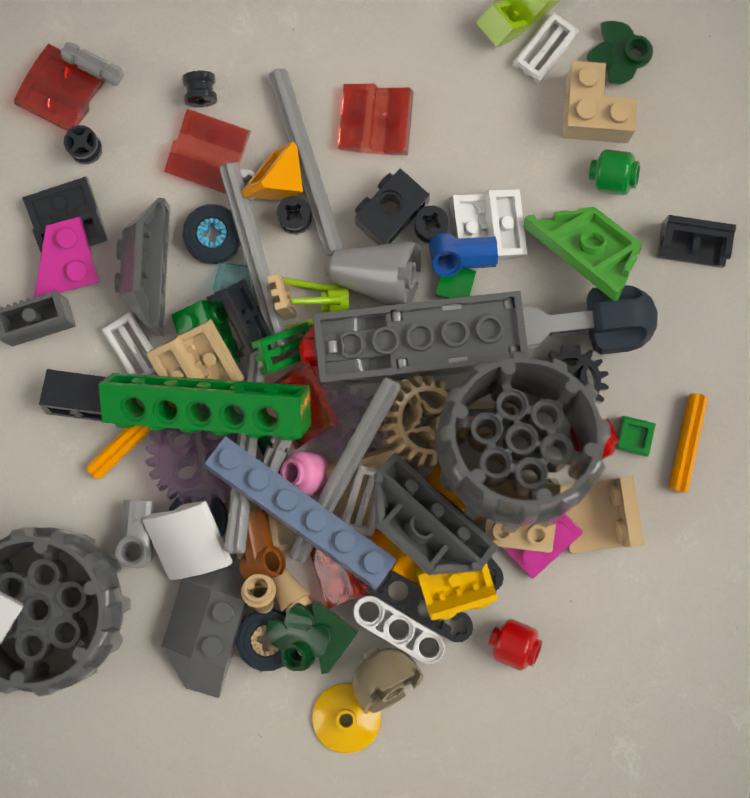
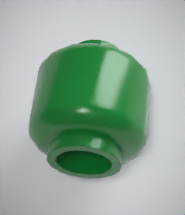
M605 149L599 155L598 160L592 159L589 179L595 180V187L601 193L626 195L631 188L637 187L640 175V162L635 161V156L631 152Z

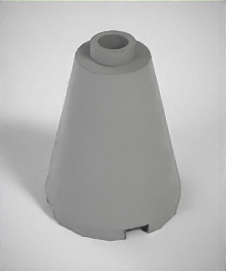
M405 241L338 249L334 251L332 256L327 258L326 275L330 276L331 282L391 305L414 303L419 287V283L415 282L416 271L421 272V250L418 243Z

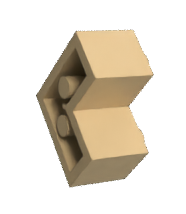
M572 61L566 79L562 138L628 143L633 136L636 127L637 98L604 96L606 63Z

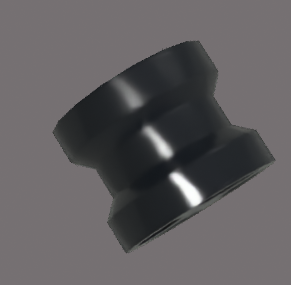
M198 70L188 72L182 76L183 85L187 89V93L184 95L185 105L190 107H208L217 103V94L213 91V85L216 83L214 73Z
M77 125L66 132L64 146L76 162L89 165L100 158L102 144L91 128L85 125Z
M290 196L283 199L277 207V217L285 232L298 235L304 233L309 228L312 216L309 205L304 199L298 196Z
M434 205L422 208L415 218L414 226L417 238L429 244L430 240L437 234L446 233L448 217L445 211Z

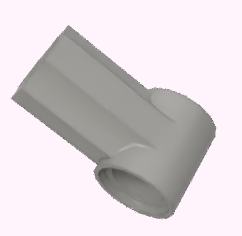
M123 500L120 541L115 549L116 558L123 566L136 569L143 568L152 560L153 549L151 547V539L142 521L154 513V502ZM138 543L141 547V556L135 562H131L127 555L128 549L131 545Z

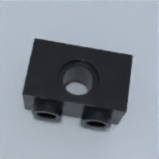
M401 168L394 175L388 173L378 184L377 188L379 191L371 199L369 197L364 198L355 209L357 213L355 225L377 245L392 243L416 218L417 213L429 204L430 194ZM387 201H392L399 206V209L393 214H387L381 210V206Z

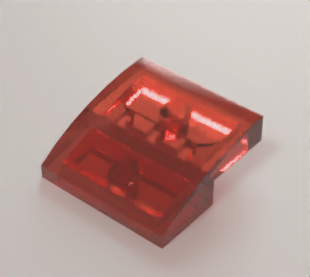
M48 43L23 80L15 96L14 104L68 131L70 128L79 125L89 112V102L105 83V79H99L77 68V64L72 65L64 61L60 55L61 50Z
M375 83L344 84L338 149L368 154L408 155L414 91L410 87L378 88Z
M187 108L178 139L173 140L164 172L226 194L219 168L230 162L240 164L251 130Z
M308 361L300 364L275 382V384L310 386L311 426L302 438L292 441L295 450L308 445L316 437L330 431L339 423Z

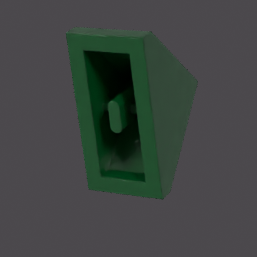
M318 601L312 603L315 625H327L331 632L329 647L324 654L319 656L321 674L329 673L359 630L324 603Z

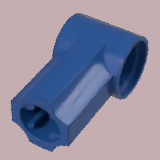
M441 233L434 236L429 242L428 248L433 270L436 274L443 277L453 276L460 269L496 267L498 264L496 236L456 239L449 233Z

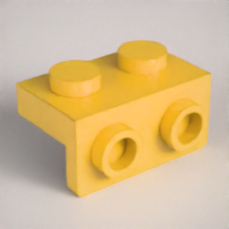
M487 563L480 571L428 575L423 569H416L431 620L450 619L459 612L469 609H483L489 606L490 603L498 601Z

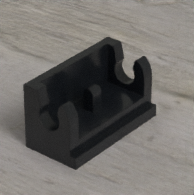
M668 215L661 225L657 258L724 268L726 260L731 258L736 225Z
M245 279L206 297L209 303L220 299L226 311L229 322L242 344L241 349L233 352L236 358L257 351L258 348L253 349L251 342L272 334Z
M47 369L39 405L49 415L102 422L99 383L107 377Z

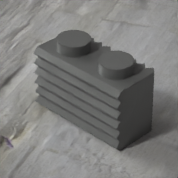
M54 289L52 293L46 292L45 296L40 294L39 297L33 296L32 300L27 298L25 302L20 300L19 304L14 302L12 306L7 304L6 308L0 307V340L11 347L76 327L68 299Z

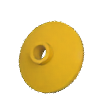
M341 683L328 688L320 695L313 709L312 723L318 739L327 748L339 753H354L366 748L377 736L381 724V712L373 713L369 708L368 714H364L354 695L353 684ZM343 714L351 715L353 718L352 724L349 726L342 725L340 723V716Z

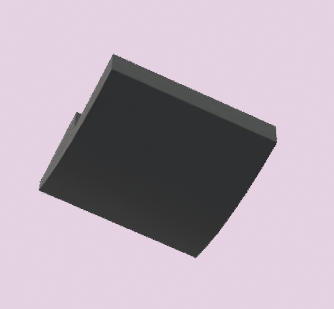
M87 176L22 197L34 227L32 232L41 253L46 226L77 217L82 219L89 246L108 241Z

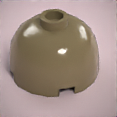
M375 647L360 657L362 662L354 672L352 684L354 695L364 714H368L369 708L373 713H376L403 699L406 696L403 692L405 688L411 684L415 689L423 680V674L415 661L405 652L393 648L379 651Z

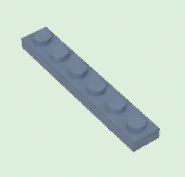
M226 436L204 463V467L374 590L379 587L396 562V558Z

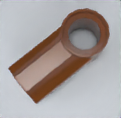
M261 510L249 513L245 555L240 560V571L243 578L246 580L255 574L267 575L270 578L282 575L286 568V559L281 549L273 545L266 511Z

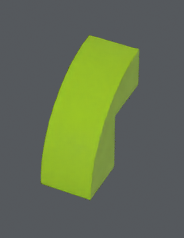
M505 0L492 3L476 23L494 45L499 47L515 39L533 26L560 0Z

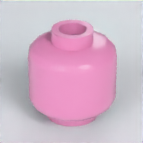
M293 452L283 462L280 476L308 496H318L328 481L325 469L329 466V462L319 453Z

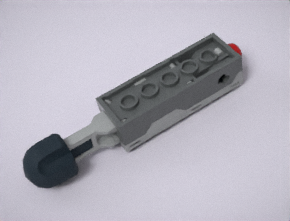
M625 285L619 299L613 301L600 289L594 287L587 295V311L547 315L536 307L523 308L521 290L313 314L314 324L300 341V355L302 365L320 379L324 389L379 383L384 378L396 381L411 379V377L417 375L423 378L428 375L441 376L468 373L480 361L494 364L509 359L512 352L525 351L528 354V350L536 349L548 337L589 333L593 350L600 355L629 352L641 348L651 340L657 329L658 311L654 301L646 292L634 286Z

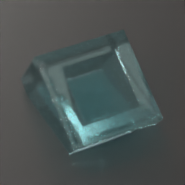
M221 262L213 285L214 293L243 279L246 280L250 289L251 279L247 265Z

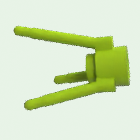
M283 277L288 285L324 291L321 292V297L291 298V304L321 305L322 313L349 310L348 288H339L337 284L327 285ZM313 318L308 319L305 321L285 326V328L287 329L305 322H308L309 327H311L314 324Z

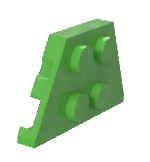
M596 207L579 208L576 211H556L553 214V218L537 220L535 215H528L524 218L523 227L613 301L619 299L639 257L642 247L641 242Z

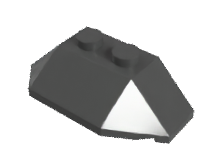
M157 198L123 229L122 240H118L116 246L117 259L121 260L120 273L115 274V292L119 293V297L156 336H164L170 205L165 198Z
M396 452L374 474L376 527L428 575L480 571L499 547Z
M231 557L233 563L227 567L182 579L161 646L187 689L220 698L235 649L237 633L248 606L241 596V588L245 579L240 571V559Z

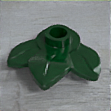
M618 21L602 22L600 28L605 42L595 46L587 54L586 58L589 62L606 63L610 84H625L633 79L637 69L646 66L650 62L653 55V47L647 38L635 35L628 24ZM632 49H637V50H639L640 53H641V56H640V57H634V56H632L631 53H630V50H632Z
M296 603L289 609L284 622L277 619H270L267 622L269 640L272 645L281 651V660L285 667L291 671L307 670L314 663L315 657L324 654L329 647L331 640L329 627L327 625H315L313 615L301 603Z

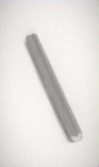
M278 68L269 73L270 84L289 143L293 141L297 145L301 180L324 254L332 256L335 250L343 249L342 241L286 69Z
M236 162L226 163L220 166L219 171L258 307L271 333L274 334L286 328L283 318L275 310L274 303L277 302L271 295L270 290L273 288L269 285L267 279L270 273L248 197H244L241 193L245 186L239 165ZM286 337L269 344L270 348L273 349L289 342V339ZM292 349L281 354H278L274 357H281L291 353Z
M249 354L244 381L264 383L265 375H261L260 368L263 367L262 361L257 362L255 355L258 354ZM238 433L237 445L256 458L258 438H249L245 434ZM234 488L231 489L225 550L232 554H242L246 548L251 501Z
M384 378L316 501L332 513L400 391V385L392 379ZM298 535L289 550V556L297 562L304 563L314 546Z

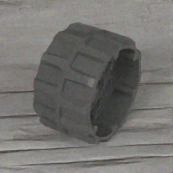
M525 351L512 352L509 359L494 364L480 361L472 367L468 379L461 383L458 388L450 390L439 419L433 449L438 454L441 468L439 481L443 489L454 491L457 497L466 505L464 514L469 518L475 520L482 516L494 522L502 523V530L504 532L515 533L519 527L541 524L543 527H548L555 524L563 515L584 499L601 477L605 468V464L602 461L603 449L611 432L608 421H601L599 411L594 402L598 395L597 391L590 383L584 386L567 371V363L557 358H554L552 363L530 358ZM522 392L539 396L543 400L538 401L534 406L528 405L526 395ZM491 395V399L496 402L492 413H481L473 421L466 419L468 406L484 396ZM505 403L514 404L518 408L519 414L512 416L506 414L502 409V405ZM538 413L548 414L552 418L553 424L549 426L542 425L537 420L536 415ZM563 416L566 417L575 432L579 452L573 450V444L567 436L557 433V429L563 421ZM481 426L488 427L493 431L494 437L483 439L479 437L476 429ZM461 434L468 436L469 445L474 450L483 452L477 464V469H474L472 472L464 464L457 447V441ZM515 436L524 438L528 443V448L523 450L515 448L511 443V438ZM554 446L559 448L563 458L560 460L550 458L547 455L546 447ZM488 460L500 462L503 466V472L499 474L489 472L485 462ZM569 465L568 475L572 479H576L574 485L555 496H552L549 489L542 488L547 480L548 472L555 473ZM523 470L533 471L538 478V483H525L521 478L520 472ZM506 479L511 480L514 491L524 497L528 496V500L505 497L490 490L484 484L493 487L499 486Z
M29 527L14 529L10 535L0 540V592L23 603V608L15 619L14 629L8 631L4 639L13 637L16 639L15 651L17 656L25 661L23 666L11 658L0 646V692L8 694L20 690L34 692L38 697L50 695L97 673V668L107 657L119 649L123 642V637L120 634L123 615L131 609V599L122 594L117 576L122 571V568L118 561L108 559L95 546L96 542L92 537L56 527ZM30 546H33L37 553H44L43 559L35 561L29 567L28 573L25 571H13V564L9 562L16 554ZM59 552H67L74 557L86 570L91 581L75 580L68 582L66 580L68 570L66 565L58 559ZM46 565H50L55 572V577L50 584L43 581L41 577L42 569ZM13 578L18 579L21 583V592L17 597L9 591V583ZM72 587L79 589L82 595L81 602L77 606L72 605L68 600V592ZM94 594H96L98 600V622L93 639L90 641L87 638V622L79 614L80 611L90 607ZM39 600H43L48 606V615L44 619L40 618L35 611V606ZM66 622L71 623L75 627L76 633L72 641L65 639L62 635V627ZM33 635L40 638L42 642V649L39 654L34 653L29 647V641ZM55 646L59 649L77 647L72 653L74 660L77 662L67 671L50 673L49 665L46 662H40V660L48 657L54 651Z

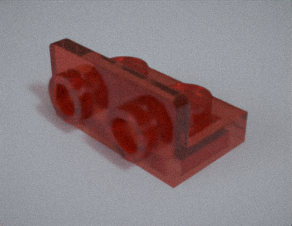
M313 547L310 556L328 609L369 595L366 583L316 547Z

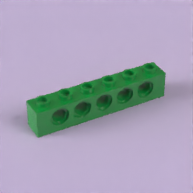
M112 373L99 383L102 423H112L119 428H129L138 425L147 426L149 430L155 431L177 428L183 433H194L203 430L212 431L213 434L219 436L242 433L249 438H261L269 435L279 436L281 440L292 441L302 438L311 426L310 386ZM136 399L140 400L144 407H141ZM168 401L172 402L176 406L177 410L173 409L169 405ZM200 403L205 404L209 408L210 413L206 412ZM233 405L238 406L242 410L243 415L238 414L234 410ZM266 407L274 410L277 418L269 415Z

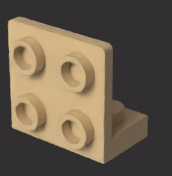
M489 471V472H491V473H493V474L502 473V472ZM521 475L525 483H538L537 476ZM547 478L542 488L549 489L552 496L560 494L561 484L555 478ZM506 479L499 486H488L490 490L505 497L528 500V496L524 497L514 491L511 480ZM486 518L484 533L499 547L550 553L553 550L556 523L548 527H543L541 524L519 527L515 533L504 532L502 530V523Z
M634 476L597 481L584 499L566 513L583 530V534L568 547L571 554L645 545ZM572 485L561 486L560 493L564 492Z

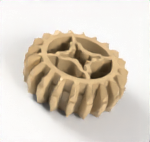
M417 375L411 377L410 381L407 379L399 381L400 391L384 418L385 425H381L378 429L380 432L387 431L388 437L384 438L382 443L384 445H394L391 449V454L394 452L398 455L401 454V458L405 462L410 463L412 461L413 466L416 468L422 467L424 464L428 468L435 467L437 462H439L438 454L433 449L434 439L445 400L450 390L454 389L448 388L445 390L446 381L438 380L434 382V377L429 375L425 376L423 380L421 376ZM419 395L431 399L438 407L435 409L429 407L425 400H421ZM405 409V412H406V421H405V423L403 424V422H402V416H403V410ZM432 415L430 418L425 420L426 424L414 428L416 425L421 423L420 419ZM416 435L421 443L425 442L428 449L417 446L408 436ZM460 436L457 445L463 444L466 440Z

